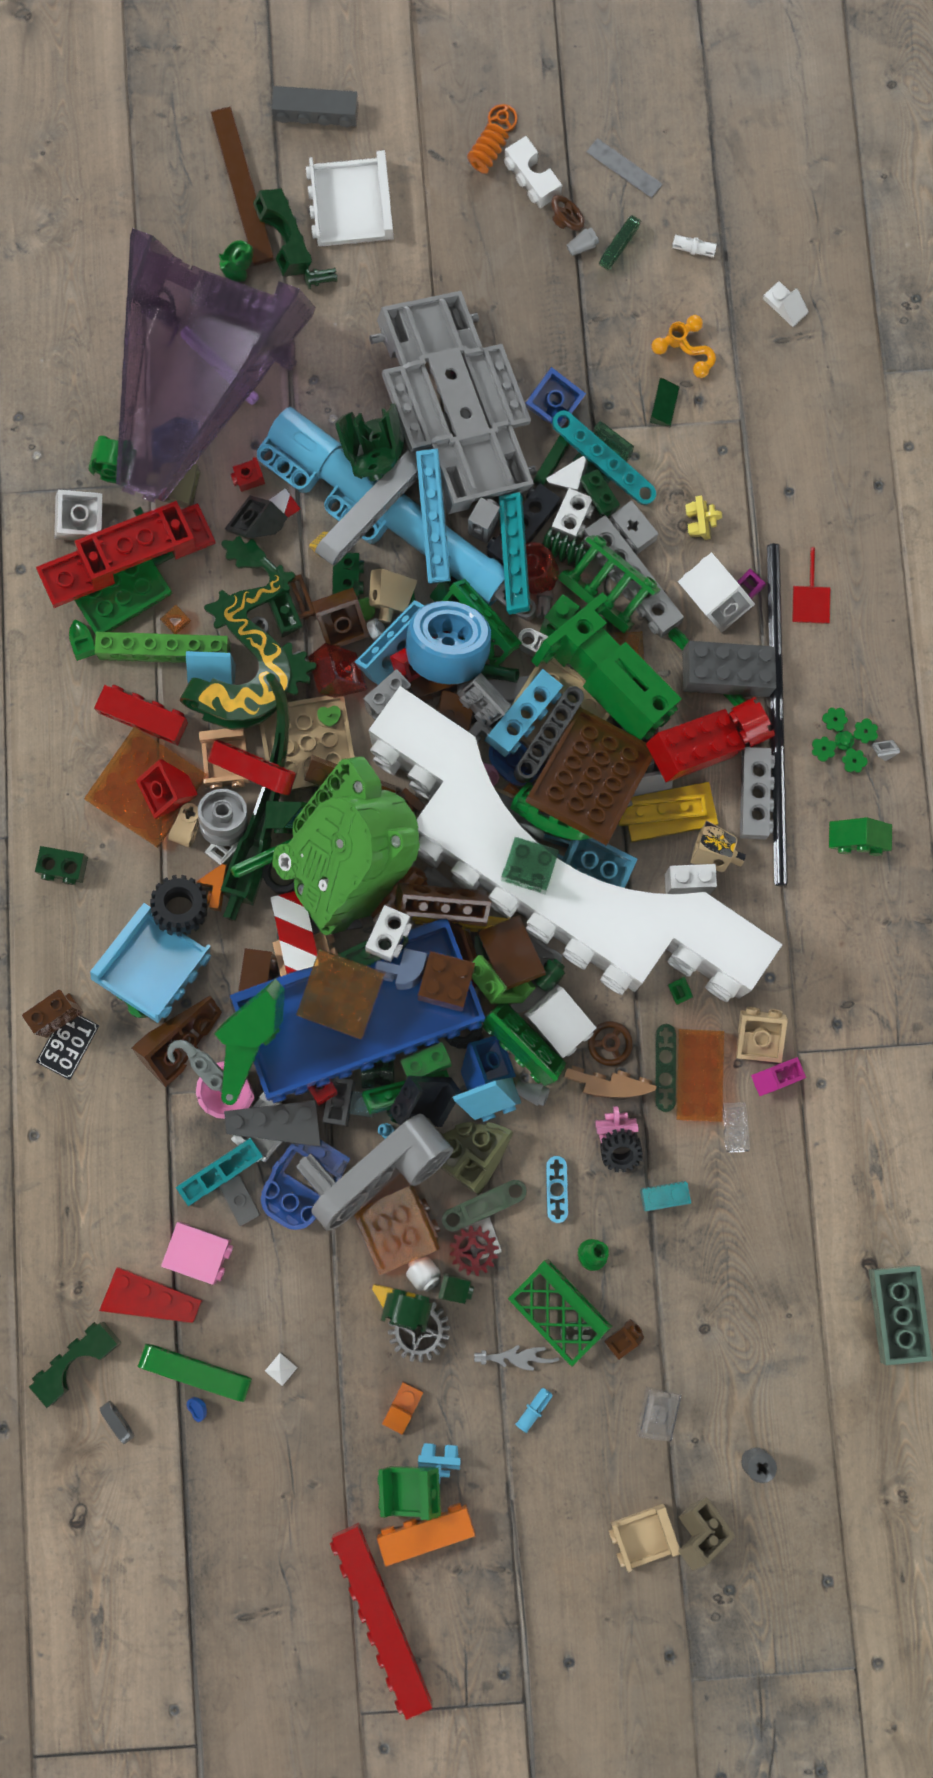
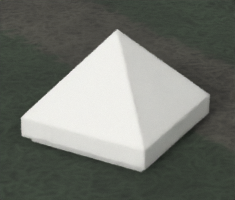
M279 1353L265 1372L283 1386L297 1367Z

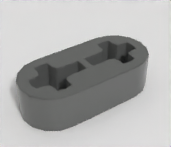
M108 1401L99 1408L103 1418L123 1444H126L135 1437L132 1429L111 1401Z

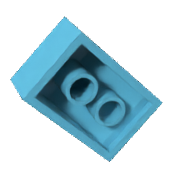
M513 1078L496 1080L453 1096L454 1101L474 1120L482 1118L483 1122L496 1118L495 1113L503 1111V1114L517 1110L515 1105L521 1104Z

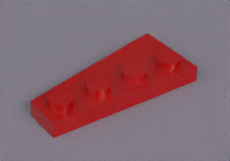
M117 1267L99 1311L193 1323L203 1300Z

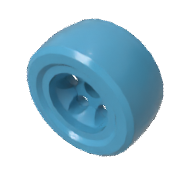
M453 601L429 603L419 608L410 620L406 637L408 662L419 675L430 681L442 684H460L470 681L482 672L490 653L491 629L485 617L468 605Z

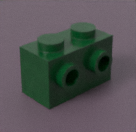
M347 553L333 566L332 595L350 588L354 589L358 600L360 599V594H364V581H360V573H364V560L360 559L359 553Z

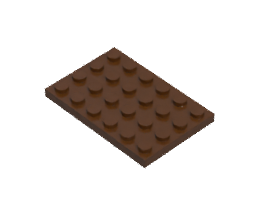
M579 707L525 802L607 846L653 757L646 746V742Z

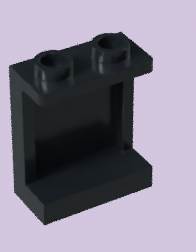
M408 1076L389 1112L398 1125H402L408 1118L423 1114L426 1118L430 1119L435 1127H442L456 1104L453 1096L461 1094L462 1091L451 1077Z

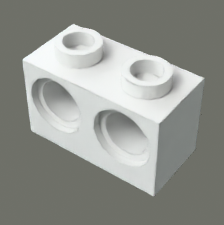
M569 488L553 522L552 534L555 535L560 531L561 538H564L567 534L568 541H572L574 538L577 540V537L581 538L586 528V525H583L585 519H590L595 508L592 506L591 497ZM581 504L584 508L576 510L573 508V505ZM572 523L575 525V528L567 529L564 525Z
M384 905L365 946V951L389 962L392 961L393 957L398 958L403 947L400 941L403 936H408L412 924L409 923L410 916ZM395 919L401 923V926L398 929H391L388 923ZM383 940H387L392 944L388 950H382L378 945Z

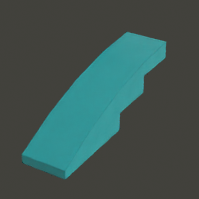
M250 1137L176 1186V1189L185 1203L190 1206L261 1159L263 1155Z

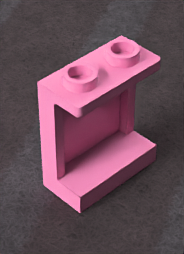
M177 1222L161 1267L214 1285L217 1280L221 1281L224 1275L225 1268L222 1266L225 1258L229 1259L233 1249V1246L230 1245L231 1240L191 1227L186 1223Z

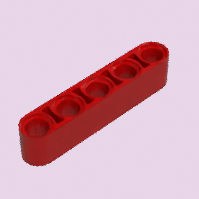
M214 740L208 762L283 795H290L297 775L291 770L220 740Z

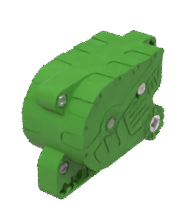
M364 757L342 759L295 818L292 840L274 849L272 864L280 878L285 880L294 879L296 896L322 934L331 935L343 932L354 920L370 916L383 898L392 891L395 884L408 872L413 862L416 861L420 846L418 823L414 813L402 797L391 791L381 790L379 777Z

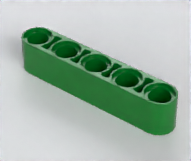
M147 1343L144 1346L138 1363V1367L143 1370L240 1402H245L252 1378Z

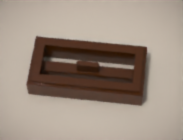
M299 574L288 584L291 583L302 614L298 615L299 619L305 620L309 616L313 617L316 615L302 575ZM299 580L310 611L306 612L295 581Z

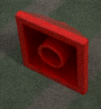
M163 759L158 760L136 780L154 819L182 807L198 795L189 775Z

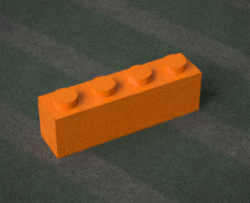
M461 1503L447 1507L448 1511L441 1513L440 1517L431 1520L417 1521L416 1518L403 1522L404 1526L398 1528L389 1526L381 1529V1534H378L377 1541L385 1567L474 1537L475 1530L467 1504L461 1506Z

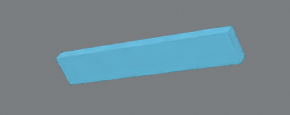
M437 448L416 451L428 583L451 582L439 450Z

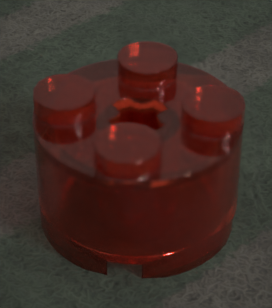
M538 542L527 543L529 593L539 594L551 591L555 587L559 576L558 564L550 550L543 544Z

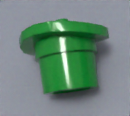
M595 1239L585 1240L578 1247L577 1255L579 1262L586 1270H600L606 1264L609 1256L607 1245Z

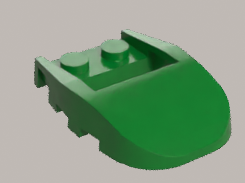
M527 782L514 797L510 808L537 828L555 836L571 840L591 838L552 816L549 818L539 813L538 808L525 802L533 788L531 782Z

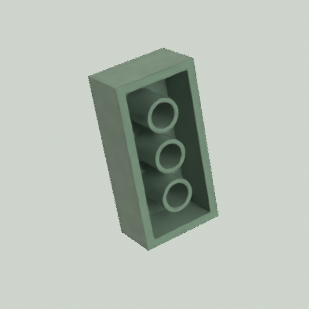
M907 1265L869 1269L880 1363L896 1365L933 1361L920 1266Z

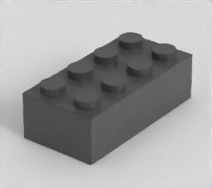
M689 641L682 650L683 692L769 697L776 689L775 646Z

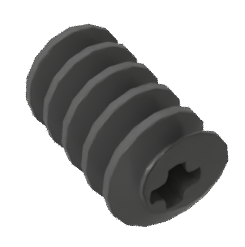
M751 1448L742 1455V1468L755 1482L767 1483L776 1475L777 1465L775 1460L762 1448ZM759 1462L762 1464L760 1468L756 1466Z

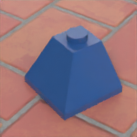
M496 1036L474 1041L467 1045L461 1068V1074L467 1091L496 1080L516 1077L508 1052L500 1046V1040Z

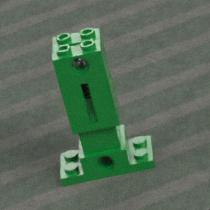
M602 592L547 637L531 662L538 667L543 662L547 664L555 658L563 667L570 664L586 680L583 688L629 734L640 740L644 738L648 740L657 732L659 727L662 728L671 719L670 717L678 711L677 705L682 698L626 642L620 646L603 629L607 622L600 614L606 609L604 605L609 598Z

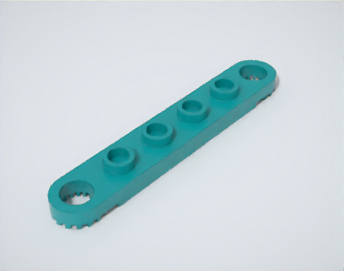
M559 411L552 419L553 429L625 493L637 501V503L648 505L654 501L656 489L648 480L570 412ZM559 417H566L569 420V426L561 428L557 423ZM641 488L649 489L651 494L649 499L645 500L640 497L639 492Z

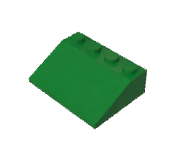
M498 1003L485 1016V1021L482 1022L485 1031L490 1035L494 1034L500 1040V1046L505 1051H510L515 1056V1061L521 1067H526L531 1072L530 1075L533 1080L538 1084L542 1083L544 1086L555 1082L563 1071L566 1062L508 1003Z

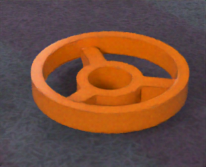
M506 104L496 105L488 114V123L497 121L501 125L505 124L508 128L504 130L508 133L517 124L516 111ZM504 108L503 110H499L495 116L491 117L492 113L495 110ZM508 110L514 114L515 121L513 125L509 122ZM505 115L506 118L500 119L499 116Z

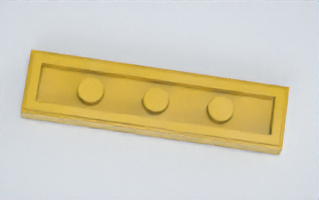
M705 793L631 801L633 805L626 808L619 826L707 817Z

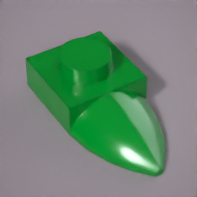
M73 620L69 630V640L76 660L79 661L96 655L95 643L89 629L82 622Z

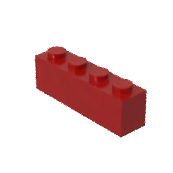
M114 684L111 687L104 685L94 707L100 715L176 746L179 745L188 725L184 713L175 709L168 711L164 709V705L156 701H152V703L146 702L144 697L139 694L132 693V695L124 693L123 688Z

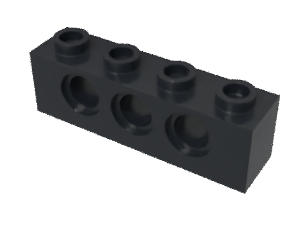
M539 483L536 489L534 487L530 489L526 495L527 500L523 504L524 523L528 526L525 529L526 548L560 506L561 498L541 483ZM536 506L539 507L541 511L538 513H533L530 511V508ZM500 533L497 538L493 537L488 543L487 556L490 559L494 558L504 566L502 534Z

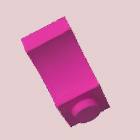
M798 1057L751 1075L759 1096L806 1078Z

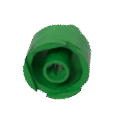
M99 436L98 440L94 443L88 469L93 475H95V472L101 475L100 479L103 481L123 484L126 479L129 482L132 478L137 453L132 448V443L128 440L122 439L118 441L107 436Z

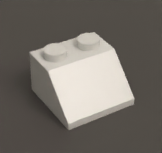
M69 490L57 491L55 499V539L75 541L102 529V493Z

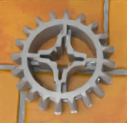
M435 1302L432 1303L430 1315L436 1320L438 1331L427 1326L425 1334L421 1333L417 1342L415 1341L417 1336L415 1330L389 1324L394 1326L395 1329L388 1330V1334H395L396 1336L390 1340V1344L398 1342L399 1345L394 1350L397 1352L403 1348L402 1358H405L408 1352L411 1353L410 1361L413 1362L415 1355H419V1362H423L424 1354L427 1355L428 1360H431V1351L439 1355L440 1351L437 1346L439 1345L441 1348L446 1347V1344L441 1339H449V1335L444 1334L443 1331L450 1330V1326H443L442 1323L446 1322L448 1317H439L444 1310L441 1308L435 1312L434 1309L437 1305ZM400 1329L412 1335L411 1347L403 1341ZM422 1338H436L435 1342L429 1347L418 1349Z

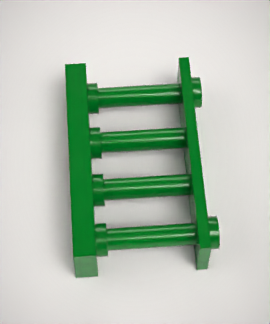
M599 535L588 536L585 541L592 546L574 570L562 571L557 579L589 604L599 595L597 589L615 565L620 568L625 574L608 595L609 599L604 605L606 609L601 615L621 632L626 633L635 625L631 621V615L647 594H658L661 589L657 587L658 584L654 579L642 575L609 548L604 538ZM599 551L608 560L590 584H586L581 580L582 577L580 575ZM631 579H633L642 588L626 609L620 612L614 607V602Z

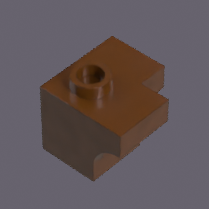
M442 691L439 703L436 705V711L466 731H469L473 711L470 708L463 707L457 694Z

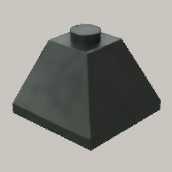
M250 495L225 527V530L246 538L276 535L283 528L288 517L272 501Z

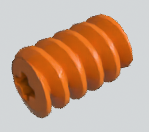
M494 123L487 124L481 136L476 140V144L473 145L472 150L467 155L472 167L483 174L489 172L488 167L493 166L492 160L495 161L498 158L497 154L502 152L501 147L506 146L504 139H508L509 135L501 126Z

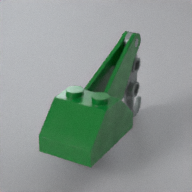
M275 978L225 1020L214 1033L221 1043L226 1045L224 1071L209 1054L193 1047L192 1044L184 1040H177L170 1044L167 1052L169 1060L174 1063V1050L182 1048L188 1055L192 1069L212 1090L220 1091L222 1093V1101L226 1105L235 1104L240 1097L260 1045L262 1043L265 1046L269 1044L280 1031L279 1026L283 1021L285 988Z

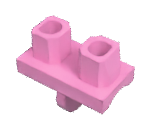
M618 1106L613 1107V1113L605 1114V1120L595 1121L596 1131L599 1134L601 1143L602 1138H606L608 1132L612 1135V1130L614 1129L617 1130V1133L620 1132V1128H624L625 1133L628 1129L632 1130V1134L638 1132L636 1118L628 1119V1113H619Z

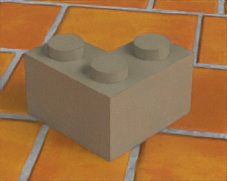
M707 1497L692 1503L678 1516L692 1535V1538L678 1550L692 1571L708 1565L735 1537V1534Z

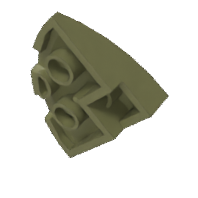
M466 1122L455 1125V1129L446 1133L440 1132L453 1147L451 1156L440 1168L479 1195L502 1159L513 1132L501 1125L487 1122V1124Z

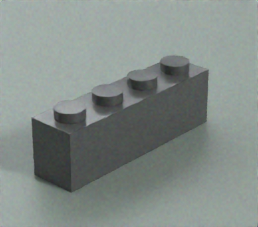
M274 86L271 108L273 120L281 123L299 122L300 124L316 123L323 126H357L358 93L356 91Z

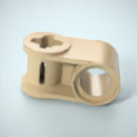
M186 803L181 807L169 833L168 839L188 848L193 845L199 828L198 807L195 804ZM195 812L196 815L195 817H188L187 813Z

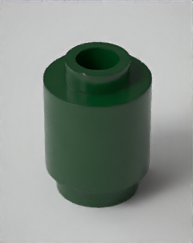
M548 959L543 965L546 975L538 977L533 981L546 993L550 989L553 990L566 974L563 971L565 966L557 959L553 961Z

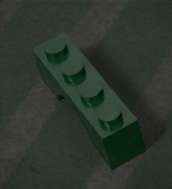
M282 188L259 190L253 202L259 220L277 229L284 241V245L275 258L282 276L303 275L305 268L310 267L312 258L304 243V237L299 231L296 218L292 214L288 198L285 197Z
M104 1321L98 1325L96 1322L91 1324L84 1331L87 1335L81 1340L76 1338L67 1346L69 1351L63 1356L58 1354L50 1361L51 1367L46 1372L42 1369L32 1378L34 1383L29 1388L46 1408L52 1406L69 1390L67 1372L76 1358L91 1356L101 1360L121 1343Z

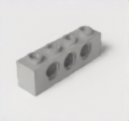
M745 747L742 751L740 838L766 840L769 837V833H773V820H770V812H773L774 799L770 798V790L774 789V777H771V768H774L775 756L771 755V748ZM753 768H761L763 776H756L753 773ZM752 790H761L763 793V797H754ZM752 811L761 812L762 820L754 819Z

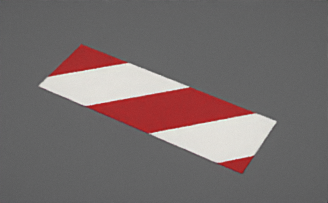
M295 891L271 897L286 974L320 965L309 913L296 896Z

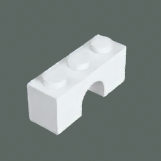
M527 136L505 149L504 163L508 170H512L515 173L519 185L526 188L530 200L533 203L536 202L539 208H542L550 203L555 195H561L562 184L551 169L543 173H535L530 170L533 165L537 164L538 151Z

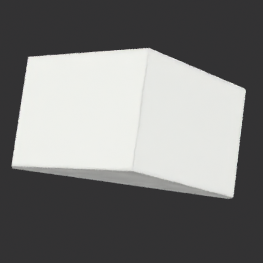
M582 456L546 479L550 485L564 489L571 488L580 492L582 487L580 478L585 475L588 461Z

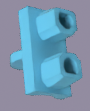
M424 1443L421 1455L418 1456V1467H439V1484L441 1477L450 1478V1470H441V1468L460 1470L461 1458H458L457 1446L445 1445L444 1457L435 1456L436 1445Z

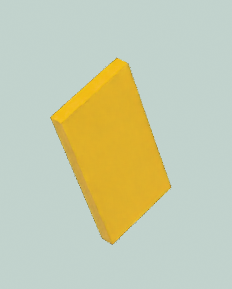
M705 782L633 796L631 801L705 793L708 816L627 825L631 843L698 830L703 827L706 820L718 826L710 783Z

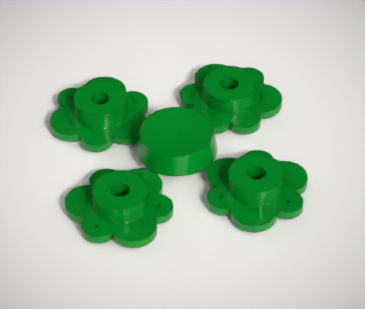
M829 708L828 713L822 716V721L827 724L826 728L828 730L834 729L839 733L835 736V742L829 740L826 736L813 740L812 747L814 749L812 754L817 756L819 761L825 762L828 757H834L836 746L840 750H847L846 756L842 758V762L845 764V771L859 773L862 771V767L867 765L868 760L863 756V751H856L851 748L854 745V738L861 740L863 744L875 741L878 738L876 732L878 726L872 724L870 719L865 718L862 722L855 724L856 730L852 735L848 731H842L844 724L848 722V718L845 717V710L843 708H837L836 710L835 708Z

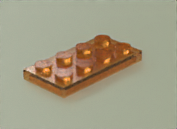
M678 1030L676 1120L722 1122L724 1031Z

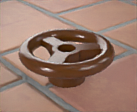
M555 195L551 200V206L555 213L552 217L554 223L561 229L566 227L575 231L583 229L585 222L578 207L568 198L562 195ZM557 202H562L565 204V207L558 206Z
M614 1021L598 1024L593 1031V1036L588 1039V1049L591 1056L598 1063L606 1066H615L623 1063L631 1054L633 1047L632 1036L628 1029ZM615 1028L612 1033L605 1035L602 1040H595L601 1030ZM620 1033L624 1035L626 1040V1048L622 1055L618 1050L620 1046L618 1036ZM608 1039L614 1041V1047L607 1046L606 1042ZM595 1047H603L606 1051L612 1052L615 1059L603 1058L597 1053Z

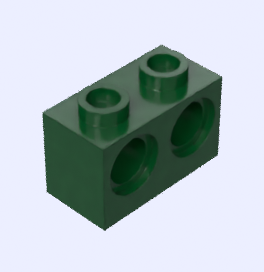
M40 846L35 873L41 876L40 879L46 881H54V878L63 879L62 883L76 885V882L83 883L88 857L84 853ZM49 860H54L55 866L50 870H46V863ZM75 863L77 865L76 871L68 874V866Z

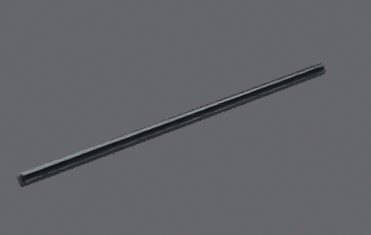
M771 543L767 546L769 646H775L776 689L770 695L771 730H774L775 736L771 738V752L775 756V765L772 768V777H774V789L772 790V797L774 799V884L776 886H786L788 884L780 545Z

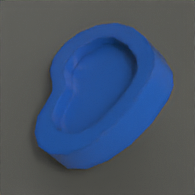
M197 1397L189 1399L186 1405L192 1413L193 1419L197 1422L204 1420L207 1415L204 1401Z

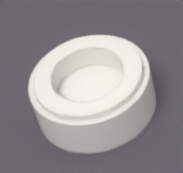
M376 618L367 623L368 632L373 640H376L385 631L382 622H379Z

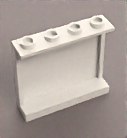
M385 150L376 151L377 158L313 164L312 157L309 158L310 166L306 167L307 180H311L312 186H308L309 200L313 199L314 204L310 206L311 219H315V225H312L313 239L317 238L318 247L394 239Z

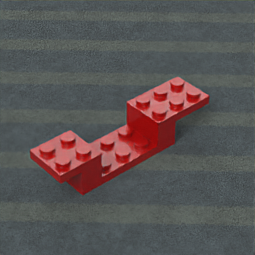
M174 501L74 541L75 552L36 567V570L53 608L114 585L113 574L171 551L175 559H179L214 545L216 542L198 503L180 509L178 502Z

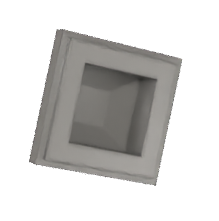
M894 740L872 744V748L877 756L885 761L900 753V749Z

